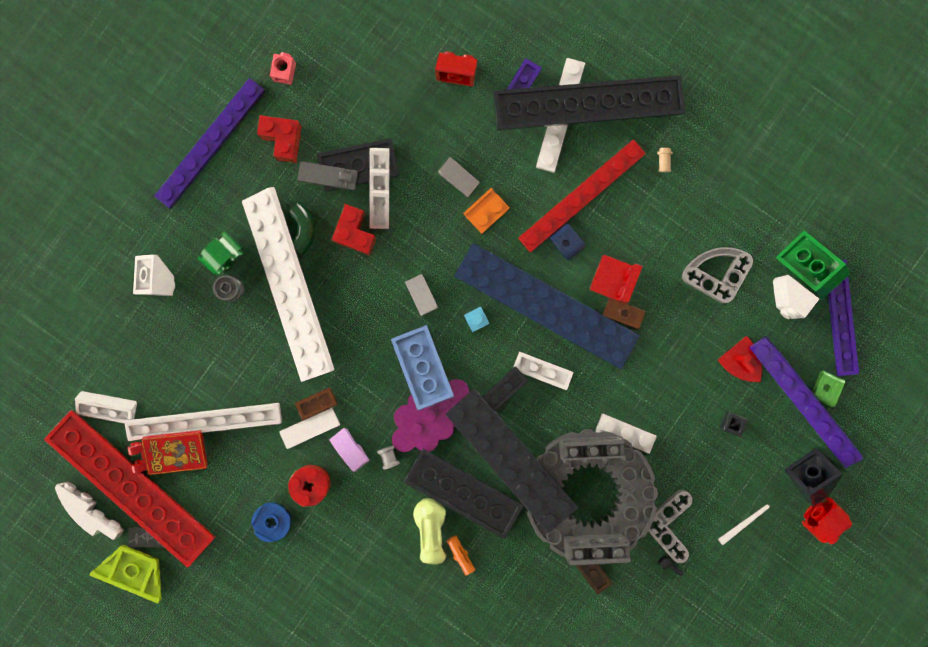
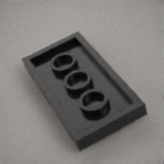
M391 138L317 154L320 165L358 171L357 186L370 183V148H389V179L400 177ZM323 186L325 192L341 189Z

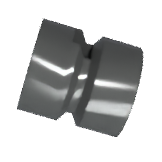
M224 275L216 279L213 291L219 299L235 302L243 296L244 285L239 279Z

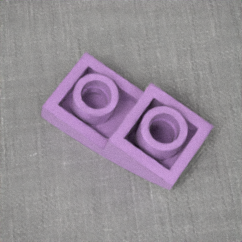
M343 428L330 439L336 451L353 472H356L369 461L362 447L356 444L348 429Z

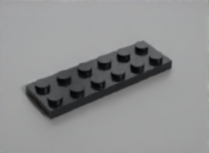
M422 448L404 480L405 484L503 539L506 538L524 506L517 500Z

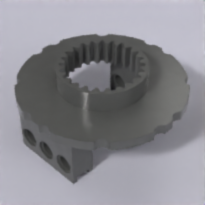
M583 429L580 433L569 432L556 438L545 447L543 454H538L536 457L561 487H564L565 485L562 481L568 480L567 474L572 475L574 468L580 470V465L584 468H587L588 464L591 467L597 465L599 469L603 468L604 471L614 478L613 482L617 484L615 488L620 492L616 494L619 501L614 502L617 507L611 508L612 514H606L605 520L599 518V523L592 520V523L589 524L585 520L582 524L580 519L576 520L571 515L550 533L543 528L528 510L527 515L536 534L543 542H548L554 552L565 557L569 565L631 562L629 551L637 545L639 538L645 537L653 523L657 510L654 502L658 498V491L654 487L655 476L647 459L639 450L632 448V443L621 436L604 430L594 432L592 429Z

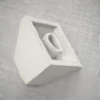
M158 255L136 256L133 294L173 296L175 289L174 276Z

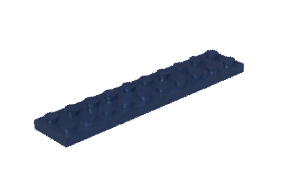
M472 243L454 276L619 369H622L639 338L638 334Z

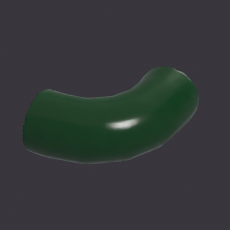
M298 202L289 211L288 217L296 226V234L292 239L294 248L301 255H304L314 240L315 225L310 212L301 202Z

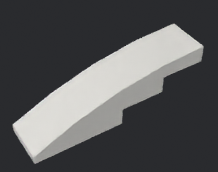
M370 148V228L389 229V148Z

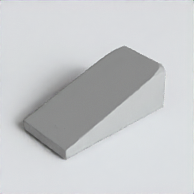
M451 157L438 171L440 176L467 197L471 195L480 183Z
M422 274L405 282L421 316L438 309Z

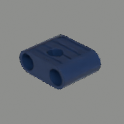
M567 223L549 237L550 241L567 261L571 260L586 247L585 243Z

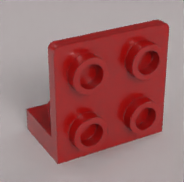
M603 255L590 290L622 303H629L643 266L638 264L630 265Z

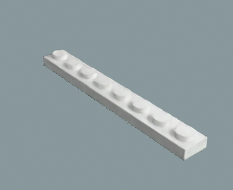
M273 403L127 420L124 424L127 439L132 441L151 435L195 430L210 432L282 423L280 404Z

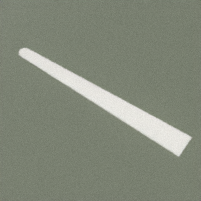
M769 505L764 506L718 539L720 543L724 545L766 511Z

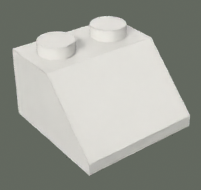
M789 275L777 277L773 280L776 308L787 319L805 318L819 300L818 297Z

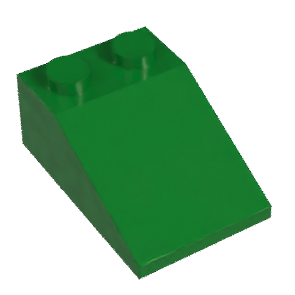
M803 231L776 256V259L820 300L824 299L851 274L847 265L806 231Z

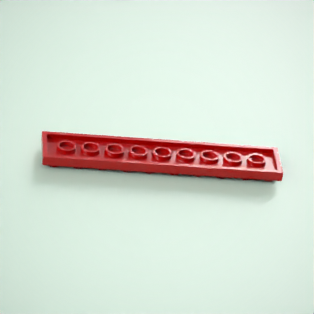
M70 410L44 438L51 447L187 568L215 539V536L146 474L143 472L133 473L131 466L134 464L74 410Z

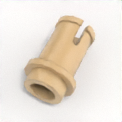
M659 148V152H657V155H659L658 172H671V155L673 154L671 148Z

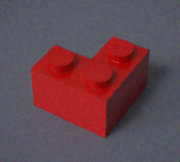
M260 115L257 135L262 140L275 141L273 156L278 161L297 163L302 129L299 121Z
M345 204L332 241L370 256L377 238L375 235L360 230L365 212Z

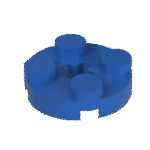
M268 502L262 505L252 516L251 522L255 535L265 542H274L282 539L291 527L290 512L279 503ZM267 518H275L276 525L269 527Z

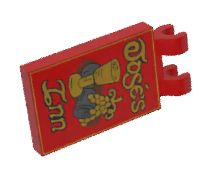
M201 430L143 436L142 442L131 443V447H128L129 455L139 453L142 455V460L134 461L135 465L131 466L133 473L148 470V474L153 475L205 469L208 466Z

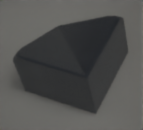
M726 411L719 429L741 437L748 419Z

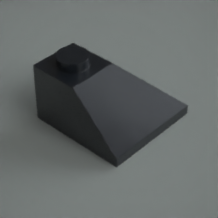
M817 448L785 469L800 494L812 507L829 497L843 476Z

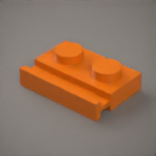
M490 188L463 215L483 234L510 208Z

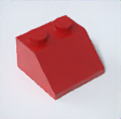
M452 52L439 53L435 67L436 81L473 87L477 59H474L471 55H463L462 57L456 56Z

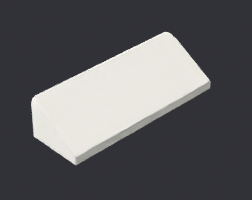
M84 391L80 392L75 398L76 413L78 415L120 423L133 420L135 417L137 402L133 400Z

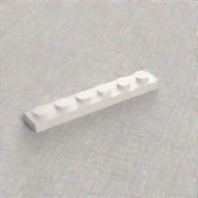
M567 58L559 85L579 84L585 63ZM568 125L547 126L536 168L552 173L555 172Z

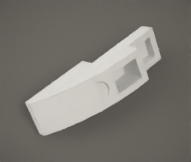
M70 482L56 485L55 490L62 505L74 521L92 536L102 532L113 540L122 535L124 529L120 527L121 525L118 522L104 517V513L99 510H93L97 502L92 500L91 495L84 492L81 493Z

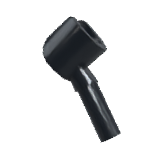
M666 556L657 561L664 570L670 567L680 576L684 574Z

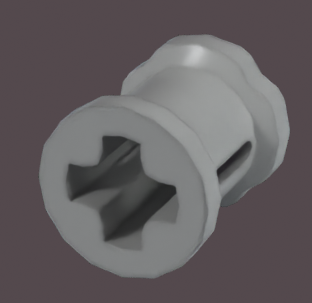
M394 446L377 451L381 455L384 464L383 470L400 464L396 460L393 451Z

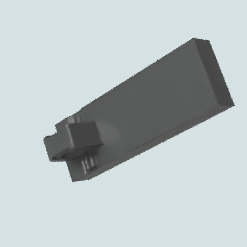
M301 161L297 180L304 183L355 191L358 171Z

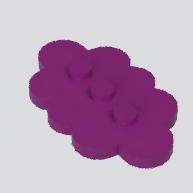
M459 379L449 381L454 397L420 411L417 410L411 394L408 398V405H402L394 414V422L398 429L392 436L393 446L401 452H408L415 446L420 451L422 448L432 451L438 445L439 440L449 438L453 433V426L455 425L445 414L469 393L468 386L464 381Z

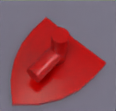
M747 336L718 359V362L731 375L749 382H761L762 364L750 349L753 343Z

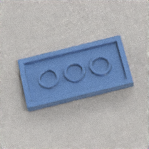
M427 325L391 339L418 411L454 397Z

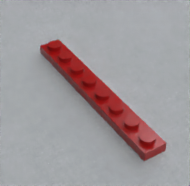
M633 139L518 238L519 241L531 253L646 153Z

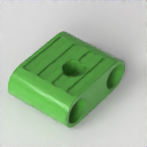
M822 370L816 380L812 393L819 402L834 407L844 387L845 380Z

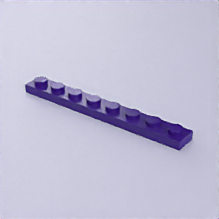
M249 78L154 197L171 209L266 91Z
M767 335L750 346L752 352L843 466L847 468L862 460V454Z

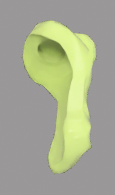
M425 498L416 505L413 513L421 535L420 559L423 563L437 565L443 563L447 556L441 546V526L444 523L446 511L441 503L431 498Z

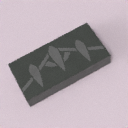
M142 527L128 528V547H164Z

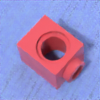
M287 53L274 54L270 72L273 82L292 85L296 67L294 58ZM281 65H288L286 70H279Z

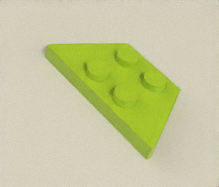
M124 544L89 575L155 603L161 602L159 559Z

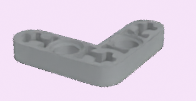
M678 490L657 508L653 521L656 522L658 520L656 524L662 531L658 532L654 527H651L648 531L677 563L686 562L689 552L667 526L692 504V496L685 490ZM680 495L687 496L685 498L686 503L680 502L677 505L678 507H680L678 510L673 504H671V502L673 501L677 504L680 501ZM669 506L672 507V516L665 517L663 514L664 509ZM664 534L671 535L670 543H662L661 539ZM673 546L682 551L683 556L681 558L679 556L675 557L677 554L672 549Z

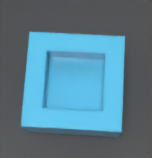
M481 307L464 315L472 332L489 324Z

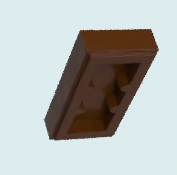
M612 298L608 299L603 312V316L639 329L645 314L644 310Z
M331 387L296 402L295 405L303 421L338 405V402Z

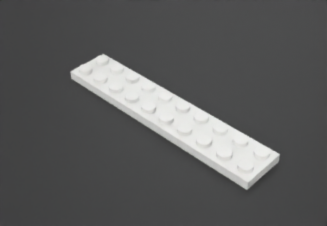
M269 187L243 200L242 203L302 382L334 371V366L275 188Z

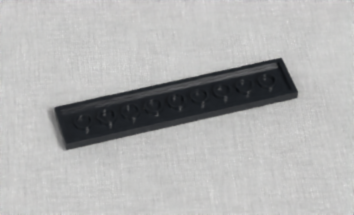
M681 75L493 91L497 131L685 114Z

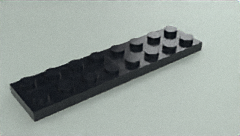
M475 388L445 414L548 533L578 509L576 503Z

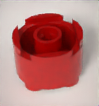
M306 465L301 467L291 476L288 482L289 493L292 499L301 506H314L320 503L327 496L330 489L331 480L329 474L320 466ZM312 482L313 486L308 488L306 485Z
M827 497L826 501L818 503L814 507L811 505L803 515L806 519L805 522L802 521V524L820 542L834 544L838 541L839 536L852 526L849 515L832 498Z

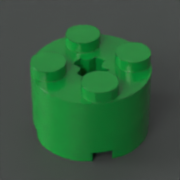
M226 232L220 234L222 236L220 240L215 238L201 252L203 256H198L197 258L214 275L217 274L218 276L220 274L223 275L230 268L228 265L230 262L237 261L244 254L241 251L242 247Z

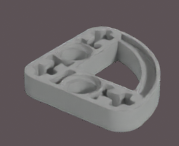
M735 248L712 249L694 258L684 269L682 279L686 284L720 303H728L734 299L752 267L753 258L747 252ZM728 256L734 258L722 281L717 280L697 267L713 257ZM745 257V262L747 263V265H743L740 268V270L734 269V267L738 268L741 265V261L739 259ZM693 271L695 272V277L701 278V276H703V278L700 281L696 279L689 280V275H687V273H691ZM731 273L738 275L739 280L737 283L730 282L729 276ZM705 280H710L713 283V288L710 291L703 287ZM718 285L720 286L718 290L722 292L727 290L728 298L722 299L723 295L715 292Z

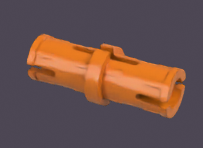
M457 535L449 538L446 543L454 554V560L458 561L464 575L472 573L475 567L467 555L468 551L464 550Z

